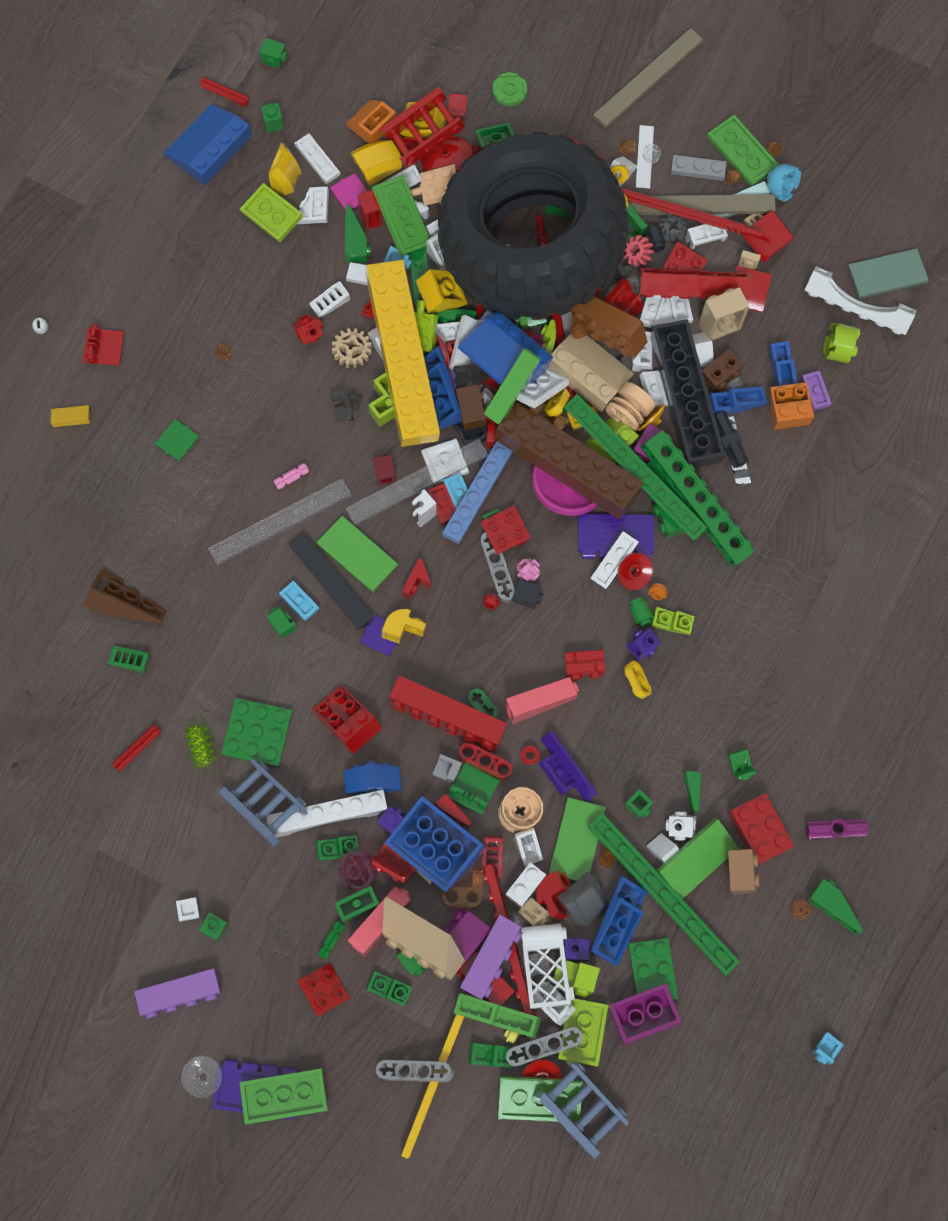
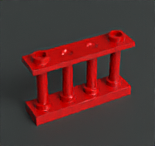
M437 87L380 128L384 136L388 140L394 139L404 156L400 158V161L406 168L416 164L421 157L452 135L461 132L462 128L465 127L460 117L454 120L444 105V101L447 98L440 87ZM435 107H438L448 122V125L441 130L438 129L429 115V112ZM420 118L425 120L434 134L427 140L423 139L414 125V122ZM406 128L409 129L419 144L411 151H409L399 135Z

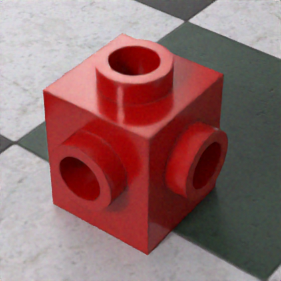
M311 314L303 315L297 322L291 324L299 341L304 345L309 342H315L320 336L324 335L321 330L323 325L320 319L315 318Z

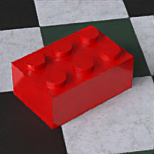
M766 793L728 813L746 850L753 849L754 854H758L759 865L794 847Z

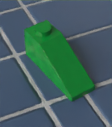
M346 205L345 263H367V256H371V245H367V238L350 205Z
M822 879L807 901L856 936L861 934L863 929L842 892L836 888L837 885L833 881Z

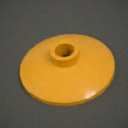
M662 403L644 419L642 425H639L637 430L646 429L649 423L655 427L658 426L662 421L660 416L664 411L665 404Z

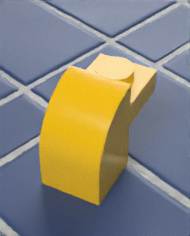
M396 610L386 619L382 629V638L400 644L405 631L423 637L426 631V623L419 618H410L411 610Z

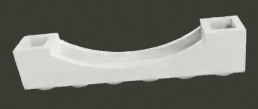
M817 266L815 267L805 288V291L810 296L821 297L828 304L839 305L846 312L852 311L857 313L862 319H870L875 321L874 323L880 327L886 326L891 328V331L896 334L906 335L917 310L901 303L896 307H879L861 302L848 295L834 282L831 277L833 273Z
M379 790L304 807L308 812L306 816L298 809L276 830L275 836L276 838L332 822L384 814L387 810L384 791ZM283 812L267 815V823L271 825Z

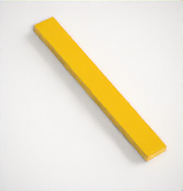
M456 1014L438 1062L447 1063L464 1016ZM435 1070V1073L442 1075L443 1071ZM439 1082L429 1083L403 1149L402 1157L408 1159L411 1155Z

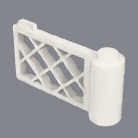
M561 923L522 927L520 931L523 932L521 941L530 1009L571 1005V1000H574L573 987H569L563 945V939H567L566 928L562 927ZM551 949H560V957L556 962L547 956ZM536 951L542 957L534 964L528 959V952ZM544 958L553 964L547 974L538 967ZM555 967L563 973V977L559 982L549 976ZM535 969L544 975V978L538 985L531 980L530 976ZM546 978L556 985L550 994L540 987ZM559 987L565 992L566 1000L557 1001L551 995ZM537 990H540L547 996L543 1003H534L533 995Z

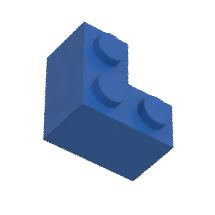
M377 761L365 762L364 766L353 765L352 769L344 771L345 794L361 795L383 790L384 793L401 790L400 767L391 766V763L377 764Z

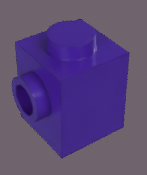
M389 806L379 818L377 824L391 835L404 819L403 816L405 814L397 807L393 809Z
M564 939L563 945L566 961L587 962L589 960V939Z

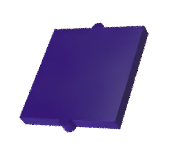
M374 614V619L365 627L360 643L390 657L398 643L382 638V629L386 620Z

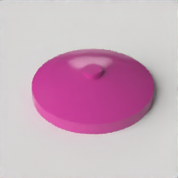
M534 467L532 475L533 490L539 501L551 511L562 515L576 516L590 512L597 507L596 504L540 468Z

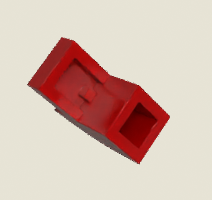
M555 870L547 875L538 885L536 893L538 904L547 906L548 914L552 918L561 920L568 916L557 898L558 895L571 887L566 873Z

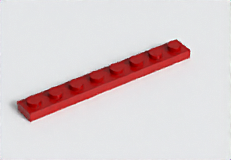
M493 864L484 866V880L486 883H489L491 891H488L491 903L494 902L496 910L493 911L495 920L498 919L499 915L510 920L496 867ZM513 942L510 948L513 952L507 962H511L510 976L512 981H516L518 989L515 990L518 1002L521 1001L523 1009L520 1011L536 1016L535 1010L530 1009L527 980L517 944Z

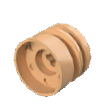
M626 382L618 391V397H613L605 409L614 421L622 422L636 432L639 425H642L644 421L643 417H648L656 405L643 389L633 383Z
M518 787L511 790L503 798L498 808V818L501 825L512 833H519L533 828L543 814V803L540 796L535 791L526 787ZM516 810H523L521 815L515 814Z

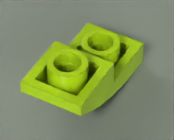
M552 319L549 325H544L541 335H544L542 339L544 345L542 348L550 355L552 354L556 337L555 321Z
M659 607L654 608V618L651 620L650 626L680 634H691L695 616L679 611L672 612Z

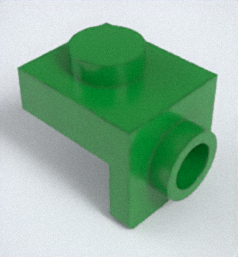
M747 748L727 753L732 774L738 780H748L752 775L756 774Z

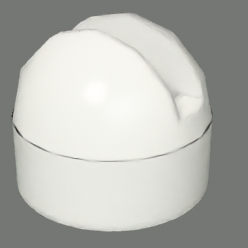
M36 318L33 320L32 327L36 333L43 334L48 330V324L45 319Z

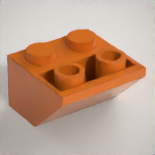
M369 100L346 122V126L369 144L378 141L384 135L380 128L394 119L396 112L383 101Z
M807 382L770 387V415L774 430L811 424L814 413Z

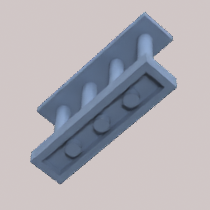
M252 759L250 762L256 770L235 790L228 791L223 787L219 793L274 847L279 842L275 836L276 830L298 809L305 816L308 812L304 808L305 802L299 796L294 798L268 773L269 769L262 762L258 764ZM263 775L268 781L248 801L241 803L239 801L240 795ZM275 786L280 793L259 813L256 812L253 815L250 812L253 810L252 807ZM285 798L292 802L271 825L265 826L263 824L264 818Z
M569 1060L567 1064L572 1070L550 1092L544 1093L539 1090L534 1096L579 1145L595 1159L600 1154L596 1149L597 1143L618 1121L627 1126L629 1124L625 1119L627 1114L619 1106L615 1108L586 1077L584 1074L586 1070L578 1062L574 1064ZM579 1076L586 1085L564 1107L558 1108L554 1104L555 1098ZM593 1091L600 1100L578 1122L572 1123L568 1119L569 1113ZM606 1105L613 1115L592 1137L586 1138L582 1134L583 1128Z

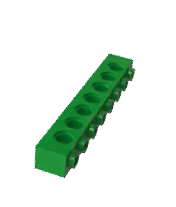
M662 430L641 446L642 450L679 499L708 527L705 533L731 567L737 566L754 552L751 542L741 535L738 525L732 523L729 519V513L720 507L717 503V497L707 490L704 480L698 478L694 467L686 462L682 451L673 445L672 438L668 433H664ZM661 448L667 450V457H664L661 454ZM673 463L679 466V472L673 470ZM685 478L690 481V487L685 486ZM696 493L701 495V503L696 500ZM707 509L713 511L712 518L707 515ZM719 524H722L724 526V533L719 531ZM730 539L735 540V548L730 545Z

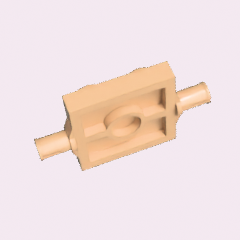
M455 164L420 173V187L410 189L412 196L422 194L425 206L441 202L449 179L454 173H457Z

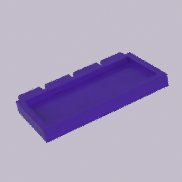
M611 514L578 515V552H582V559H596V553H599V559H604L617 538L624 531L639 542L632 553H642L650 559L651 553H654V515H623L620 520Z
M224 1059L223 1067L219 1066L212 1109L243 1113L240 1082L280 1076L278 1074L279 1066L263 1064L262 1071L258 1072L259 1063L243 1061L241 1069H238V1060ZM283 1067L282 1075L297 1073L298 1069ZM294 1116V1117H288V1118H286V1119H293V1120H294L295 1116Z

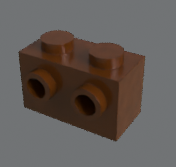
M730 349L702 369L706 386L713 393L717 390L722 391L727 387L730 380H736L742 374L741 371L744 364Z
M478 384L456 389V397L464 430L486 426V419H489V417L484 415L487 408H483L482 402L485 401L483 390L479 391Z

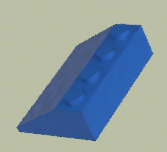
M210 104L164 152V155L205 186L251 137L250 125L237 115Z
M500 311L486 318L458 346L459 350L500 385L504 382L523 349L527 348L541 358L527 385L546 373L554 358Z
M423 796L420 797L385 841L387 846L446 893L469 870L486 849L480 841Z

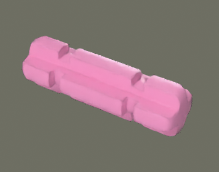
M305 463L298 465L297 469L293 468L283 474V477L274 479V484L278 489L285 487V484L288 485L300 478V475L307 474L309 469Z

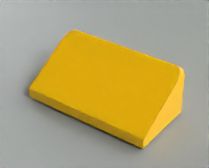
M89 405L51 409V425L53 427L90 424Z

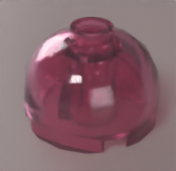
M354 850L344 854L339 859L340 864L337 873L345 887L355 889L354 891H361L369 887L376 880L378 871L370 863L372 858H374L370 853L364 850Z

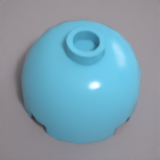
M781 164L771 170L767 175V187L770 194H775V198L783 202L788 201L793 196L790 192L793 188L797 189L801 179L799 168L790 164Z

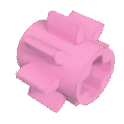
M535 559L521 560L517 565V571L519 572L517 576L526 582L536 580L540 574L538 569L540 564Z

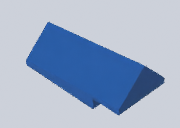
M437 346L424 357L440 430L462 422L441 347Z
M621 876L617 882L589 951L618 966L644 913L639 908L647 893L625 877Z

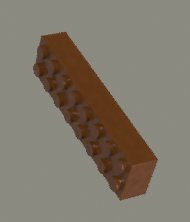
M520 403L513 407L496 429L495 440L619 520L641 492L644 482Z

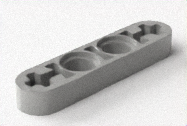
M485 532L481 536L480 542L497 596L502 602H510L514 598L515 589L503 553L498 554L500 556L499 562L493 563L490 561V555L496 554L494 548L490 550L489 543L485 542L486 537H488ZM503 571L506 574L505 579L498 580L495 577L496 572ZM507 582H508L509 584H506V585H505L506 590H507L508 592L511 591V592L509 593V597H506L505 595H502V593H503V586H502V585L505 584V583H507Z
M568 1028L509 1049L506 1054V1060L511 1066H520L576 1047L582 1042L583 1036L578 1028ZM571 1031L579 1034L576 1043L569 1040L566 1041L568 1046L563 1047L561 1034H564V1038L569 1037ZM551 1038H557L560 1041L558 1049L553 1050L549 1048L548 1041ZM536 1044L540 1047L541 1051L538 1056L530 1055L529 1047ZM525 1047L526 1054L529 1057L528 1060H525V1057L522 1056L518 1058L519 1062L517 1063L514 1060L510 1061L509 1057L512 1056L513 1051L520 1054L523 1053L521 1048Z
M382 1060L376 1066V1074L384 1080L449 1082L454 1076V1069L446 1062ZM408 1065L410 1072L407 1076L403 1077L401 1075V1068ZM423 1066H428L429 1073L426 1077H421L420 1069ZM386 1067H389L391 1069H395V1073L386 1072L385 1074L382 1072V1070ZM444 1068L448 1070L447 1074H444V1076L435 1073V1070L443 1071Z

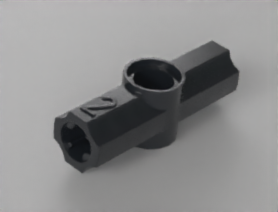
M720 412L715 415L724 451H726L733 468L742 467L749 460L741 445L740 435L733 428L727 413Z

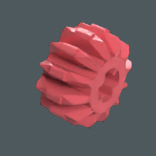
M637 235L636 238L630 237V242L627 241V248L624 251L627 254L624 258L629 259L628 264H634L636 267H639L640 265H647L646 260H652L649 255L654 253L653 250H650L653 244L648 243L649 239L647 237L643 238L642 235Z

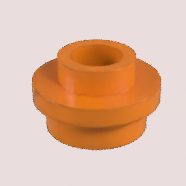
M659 583L652 584L648 594L655 600H662L667 597L666 587Z

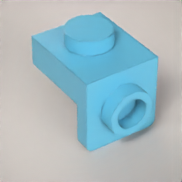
M390 246L384 262L403 260L405 270H408L412 262L410 260L411 254L408 253L400 256L397 248Z
M826 1032L812 1053L816 1055L815 1059L823 1065L826 1063L830 1065L833 1064V1059L844 1044Z

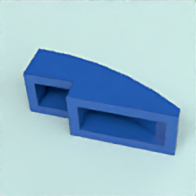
M789 341L768 345L776 386L797 384L794 359L791 357Z
M763 387L730 389L728 392L711 393L709 395L714 416L720 412L731 414L767 404Z

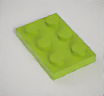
M264 183L239 209L241 213L279 243L304 217L299 210Z
M574 998V1000H571V1005L576 1011L564 1022L563 1030L572 1027L578 1028L583 1036L582 1042L576 1047L559 1052L558 1059L598 1067L608 1005ZM571 1031L570 1036L566 1038L562 1034L563 1047L568 1046L566 1041L569 1040L576 1043L579 1034Z

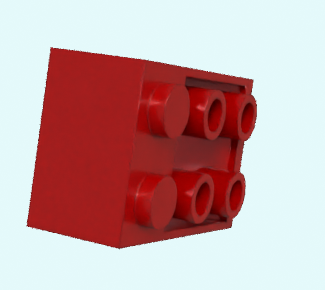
M342 685L337 687L312 709L352 754L382 729L376 718Z

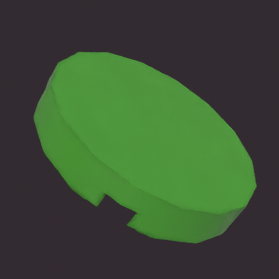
M502 73L493 82L492 93L494 99L504 106L512 107L520 104L527 95L526 81L516 73Z

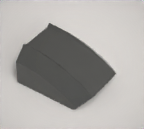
M586 872L565 892L557 896L576 926L588 927L606 912L607 900L596 878L589 872Z

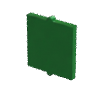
M174 419L156 441L155 445L165 451L166 455H170L180 462L199 439V435L190 430L189 426H184Z

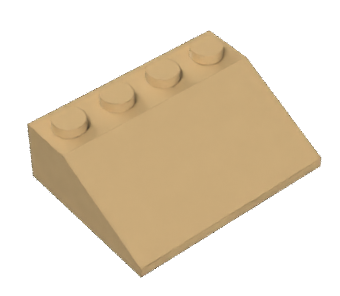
M576 328L551 354L554 358L548 367L549 370L570 379L568 386L601 413L606 405L611 402V399L617 395L620 388L634 375L630 369L579 328Z
M388 897L384 899L382 934L386 938L385 943L393 949L397 947L402 950L401 953L407 958L411 959L413 957L417 959V963L423 968L427 969L430 967L438 977L442 979L446 977L451 980L465 961L451 935Z

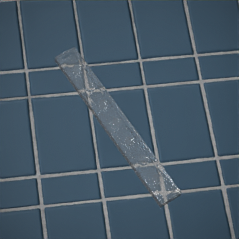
M477 439L347 507L346 510L356 526L421 492L423 489L488 457V454L481 441Z
M340 479L208 549L218 566L351 497V493L343 479Z

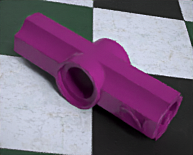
M835 819L833 821L806 822L807 839H839L868 836V823L866 819ZM833 825L840 827V834L833 831Z

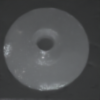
M207 1056L192 1058L186 1063L181 1073V1083L184 1090L195 1098H207L213 1095L219 1089L222 1082V1071L219 1064ZM202 1073L206 1074L205 1081L200 1080Z

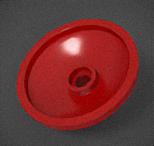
M451 136L422 157L423 171L427 172L455 164L457 172H460L462 169L461 164L469 156L474 155V151L466 140Z

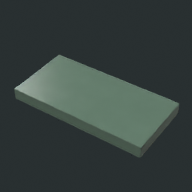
M917 248L848 265L858 299L928 282V277Z

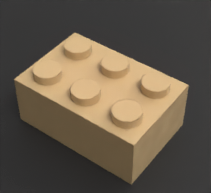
M740 287L728 289L719 296L713 295L706 300L698 324L702 332L707 334L712 341L741 329L749 309V304Z

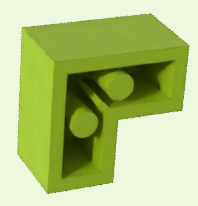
M386 373L373 380L374 390L380 397L368 404L369 414L379 427L395 418Z
M566 961L569 987H573L574 994L582 997L591 995L594 992L600 968L584 963L576 964ZM556 967L553 979L559 982L563 977V973Z

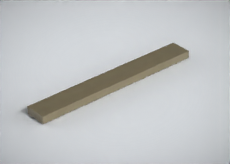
M690 28L595 112L593 118L606 129L703 42V38Z
M775 194L651 196L708 214H767L772 210L775 212ZM630 202V205L638 215H673Z

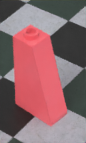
M570 677L507 698L505 709L513 725L575 700L579 689L576 682H572Z
M395 886L386 896L404 908L411 902L409 898L410 893L403 887L398 889ZM384 900L348 939L349 945L364 957L383 936Z

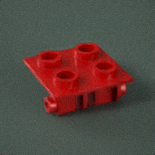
M677 241L662 269L703 271L708 260Z
M92 324L90 328H87L82 363L119 366L124 331L99 329L98 325Z
M515 505L481 521L497 555L518 544L523 546L527 543L526 540L531 539Z
M331 963L297 981L317 1017L324 1015L330 1009L350 999Z

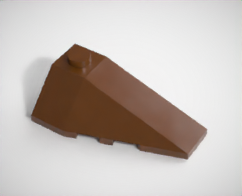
M101 569L83 604L84 606L101 614L161 624L167 611L149 598L139 596L137 594L138 590L134 587L128 588L123 584L124 580Z

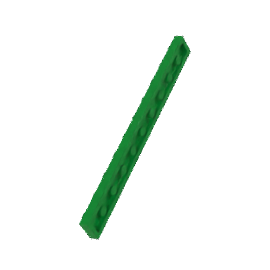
M578 394L564 406L625 471L644 482L642 488L693 541H696L708 529Z
M603 813L587 827L724 976L740 963L732 952Z

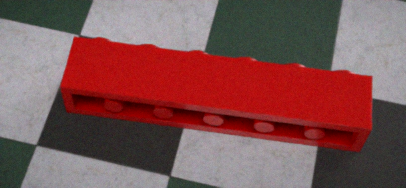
M640 268L638 290L644 297L661 295L662 298L679 296L681 299L697 297L700 300H707L713 295L719 296L728 289L740 287L745 299L750 300L752 276L750 273Z

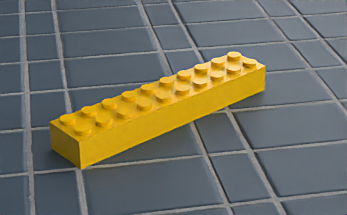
M403 260L366 265L365 275L401 447L438 441L440 431Z

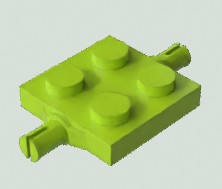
M417 300V311L414 313L423 353L431 352L435 349L438 315L424 312L425 301Z

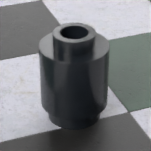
M655 224L649 225L643 232L644 237L649 239L648 243L653 244L650 250H653L654 253L661 252L666 248V241L661 227Z

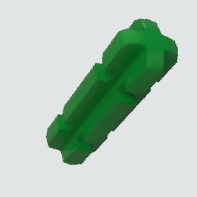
M339 921L334 923L333 930H330L323 943V948L321 947L318 951V956L323 959L329 957L330 950H333L340 937L339 934L345 929V925Z

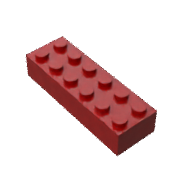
M402 676L398 677L389 696L390 705L393 710L400 713L405 711L415 720L420 721L423 719L428 722L429 726L436 729L441 727L445 729L447 734L454 737L459 735L463 737V741L471 744L477 743L481 745L482 749L490 753L497 751L506 732L507 723Z

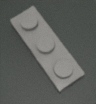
M673 155L671 174L724 181L726 161Z

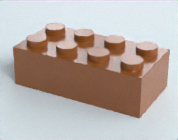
M596 297L585 305L579 303L572 307L571 313L575 328H579L596 341L604 342L609 348L619 350L625 356L629 355L635 359L648 343L643 321Z

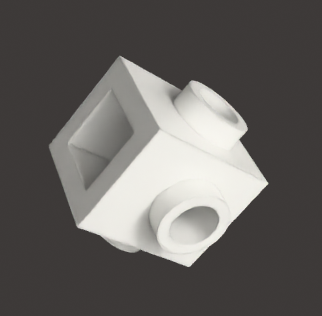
M675 811V814L669 816V819L666 820V831H669V836H674V840H686V837H694L696 835V816L687 815V812Z

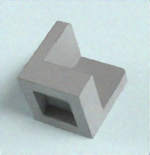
M440 754L433 771V776L453 784L462 763Z

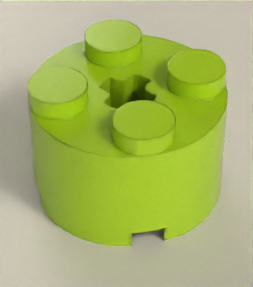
M833 322L828 329L831 333L824 340V358L849 363L851 357H855L858 351V346L855 345L860 335V329Z

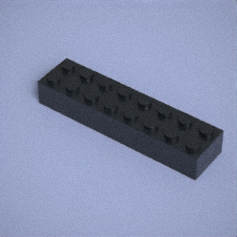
M688 319L652 326L650 331L652 336L650 339L679 447L684 455L683 458L694 468L722 463L725 452Z

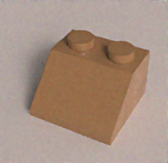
M753 849L728 851L731 892L734 895L757 892L756 887H760L759 874L756 875L755 867L759 866L758 854H754Z

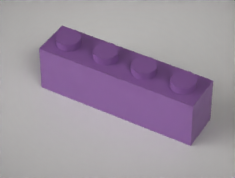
M499 915L460 988L483 1000L484 996L489 997L493 989L491 986L493 979L498 980L503 971V968L500 967L504 960H509L513 952L510 949L513 942L518 943L523 934L520 931L521 926Z
M215 969L134 991L140 1016H146V1019L156 1017L158 1012L166 1010V1013L177 1011L178 1006L186 1005V1007L195 1006L198 1004L197 1001L205 999L206 1002L218 999L217 995L222 994Z

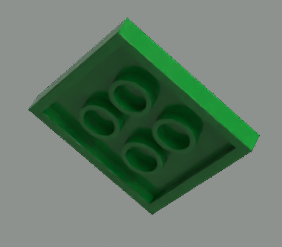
M235 698L221 755L249 762L254 759L257 763L262 762L264 765L279 768L293 711Z

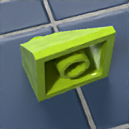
M611 418L605 422L631 449L637 444L639 435L629 426L619 421L616 422ZM592 436L584 443L587 447L617 464V461Z

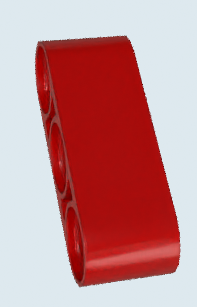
M471 743L461 745L459 759L463 763H467L501 781H505L511 776L512 766L507 760ZM465 749H470L473 755L467 758L463 756L462 752ZM488 758L491 763L488 766H483L480 760ZM500 766H505L508 769V773L502 775L497 769Z

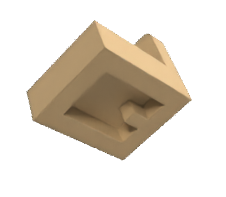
M743 250L738 267L756 270L761 255Z
M532 897L518 911L520 916L532 926L550 925L552 917Z

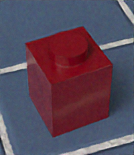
M381 454L373 458L377 485L395 483L396 475L392 455Z

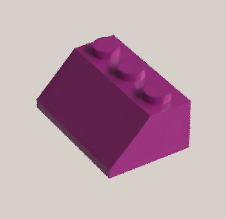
M461 908L453 914L451 922L441 930L451 935L465 960L464 964L492 929L471 912Z
M666 983L609 1005L614 1025L623 1047L677 1027L682 1022Z

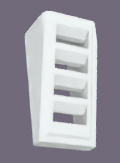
M339 281L310 302L309 305L320 319L350 301V295ZM332 295H333L334 298L336 299L335 301H333V300L331 299V296H332ZM324 300H327L330 305L327 306ZM320 303L324 309L321 311L317 304Z

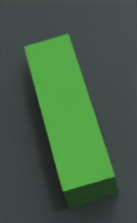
M527 348L523 349L484 412V415L499 425L509 414L520 392L525 389L541 358Z
M459 993L454 1010L455 1014L532 1038H536L541 1020L539 1017Z

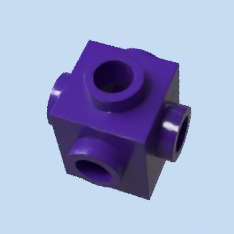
M650 628L644 631L639 629L632 635L633 639L626 644V647L636 660H639L646 656H652L657 651L656 647L661 642L658 640L656 633Z

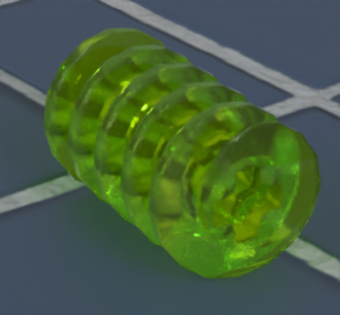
M196 725L184 730V733L187 734L186 740L190 741L187 747L191 749L189 754L193 756L191 758V762L195 764L193 769L207 767L216 760V757H210L215 751L208 750V747L212 746L213 743L206 742L207 739L211 738V735L204 734L209 730L208 727Z

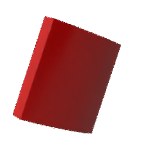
M774 210L767 213L750 227L763 231L762 239L747 234L742 235L756 254L761 255L760 259L763 262H767L795 238Z
M736 266L735 272L750 273L752 276L750 300L746 299L749 304L748 310L762 313L772 274Z
M623 278L603 300L633 317H636L644 308L640 296L633 292L629 281Z

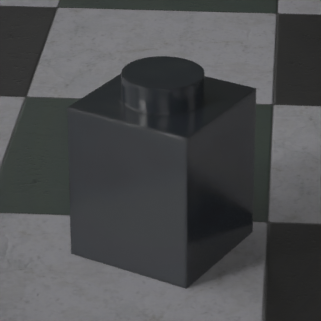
M519 580L513 602L535 609L536 604H540L543 593H540L541 586Z

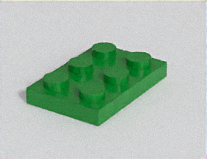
M669 939L628 944L636 994L666 983L672 999L677 1000L678 994Z

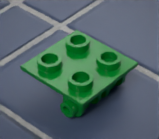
M465 763L455 783H453L448 797L482 815L500 780Z

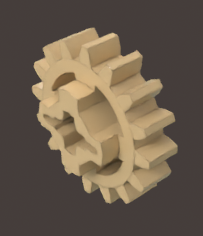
M347 328V333L340 331L341 336L336 335V341L332 342V347H334L332 348V354H335V361L339 360L340 365L346 363V368H349L350 364L356 368L358 363L363 366V360L368 361V355L372 354L370 349L372 344L369 342V336L364 337V331L357 333V328L354 329V332H351L350 328Z

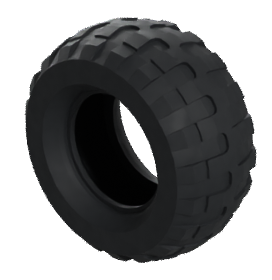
M533 132V134L528 135L515 134L499 142H491L485 145L479 153L469 156L461 164L462 169L460 172L454 173L447 183L446 192L442 197L438 214L439 246L445 266L454 277L456 284L472 300H476L487 311L492 313L500 311L507 318L519 319L522 316L531 317L532 320L546 319L548 315L557 313L559 316L571 312L572 307L579 303L585 305L595 297L597 289L605 288L612 279V275L619 266L627 243L626 237L629 230L626 199L612 170L589 146L585 144L577 145L574 143L573 138L568 136H552L546 132ZM529 206H555L566 211L574 218L570 227L559 238L535 248L510 247L492 236L498 224L506 216L516 210Z

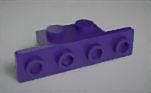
M549 731L541 741L551 755L539 763L540 767L561 796L575 787L585 802H589L597 794L594 786L588 781L581 768L577 766L570 753L561 744L559 738L553 731Z

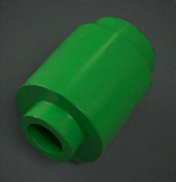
M643 597L632 600L629 603V609L636 625L645 627L651 624L654 616L647 601H644Z

